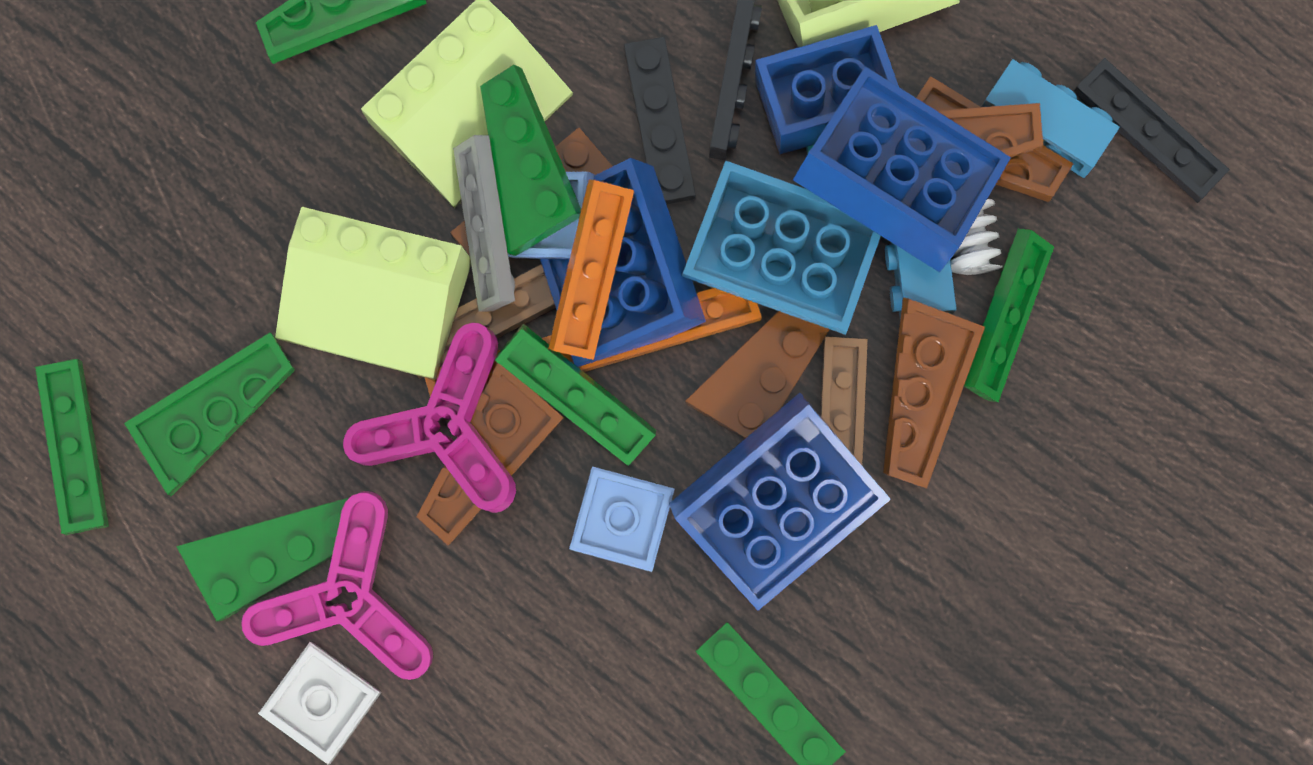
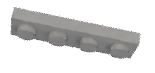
M473 135L453 148L478 310L479 312L495 311L515 301V281L510 272L490 139L488 135Z

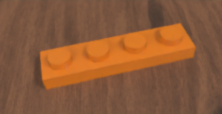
M588 180L548 349L594 360L634 190L596 180Z

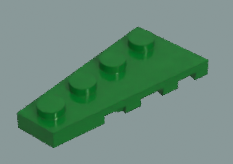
M288 0L258 20L256 25L272 64L427 3L426 0Z
M512 65L480 87L490 139L507 253L517 256L579 219L581 207L525 73L521 67Z
M270 332L125 422V426L167 495L173 496L295 371V368L275 336Z
M349 498L176 546L216 621L221 622L330 560L334 550L342 509Z

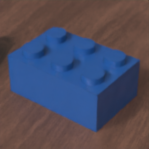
M877 25L756 60L755 82L779 154L815 144L865 66L898 86Z

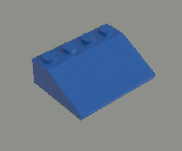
M865 66L813 145L793 181L936 271L941 272L961 246L1011 157Z
M629 158L594 176L596 181L634 190L594 360L571 355L577 367L671 338L706 322L693 281L682 277L686 261L654 166L633 158ZM540 259L556 310H558L569 259Z
M799 393L672 500L669 505L676 521L757 610H760L891 499L804 396Z

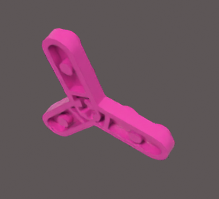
M469 323L462 326L453 337L427 406L353 424L347 430L343 442L345 454L349 459L364 466H373L435 452L478 508L492 513L501 512L508 508L514 500L516 484L500 460L470 423L497 354L498 341L493 331L480 323ZM443 417L450 420L447 425L452 435L457 437L455 441L446 434L437 433L441 427L438 422L440 418Z
M363 491L351 496L345 502L340 517L327 581L260 601L247 609L241 623L242 631L249 641L260 646L271 645L340 623L398 677L408 680L416 679L429 669L433 660L431 645L372 590L388 518L387 505L380 495ZM342 586H345L348 592H356L358 597L352 602V609H348L345 603L328 606L326 601L342 593Z

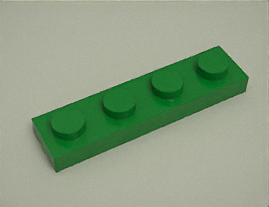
M1018 228L1013 244L1009 249L1004 269L982 325L985 328L964 384L965 388L989 401L999 402L1054 249L1053 245L1029 229Z
M523 324L497 354L495 361L629 466L656 436V429L561 353L548 349L549 344Z
M72 359L37 366L35 369L61 534L69 535L109 527L83 363L79 359Z
M728 622L695 651L798 765H832L846 752Z

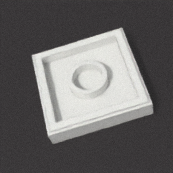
M309 642L258 714L322 761L331 764L379 697L381 691L315 643Z

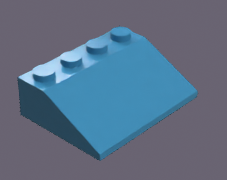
M725 161L682 277L846 335L881 235L805 188Z

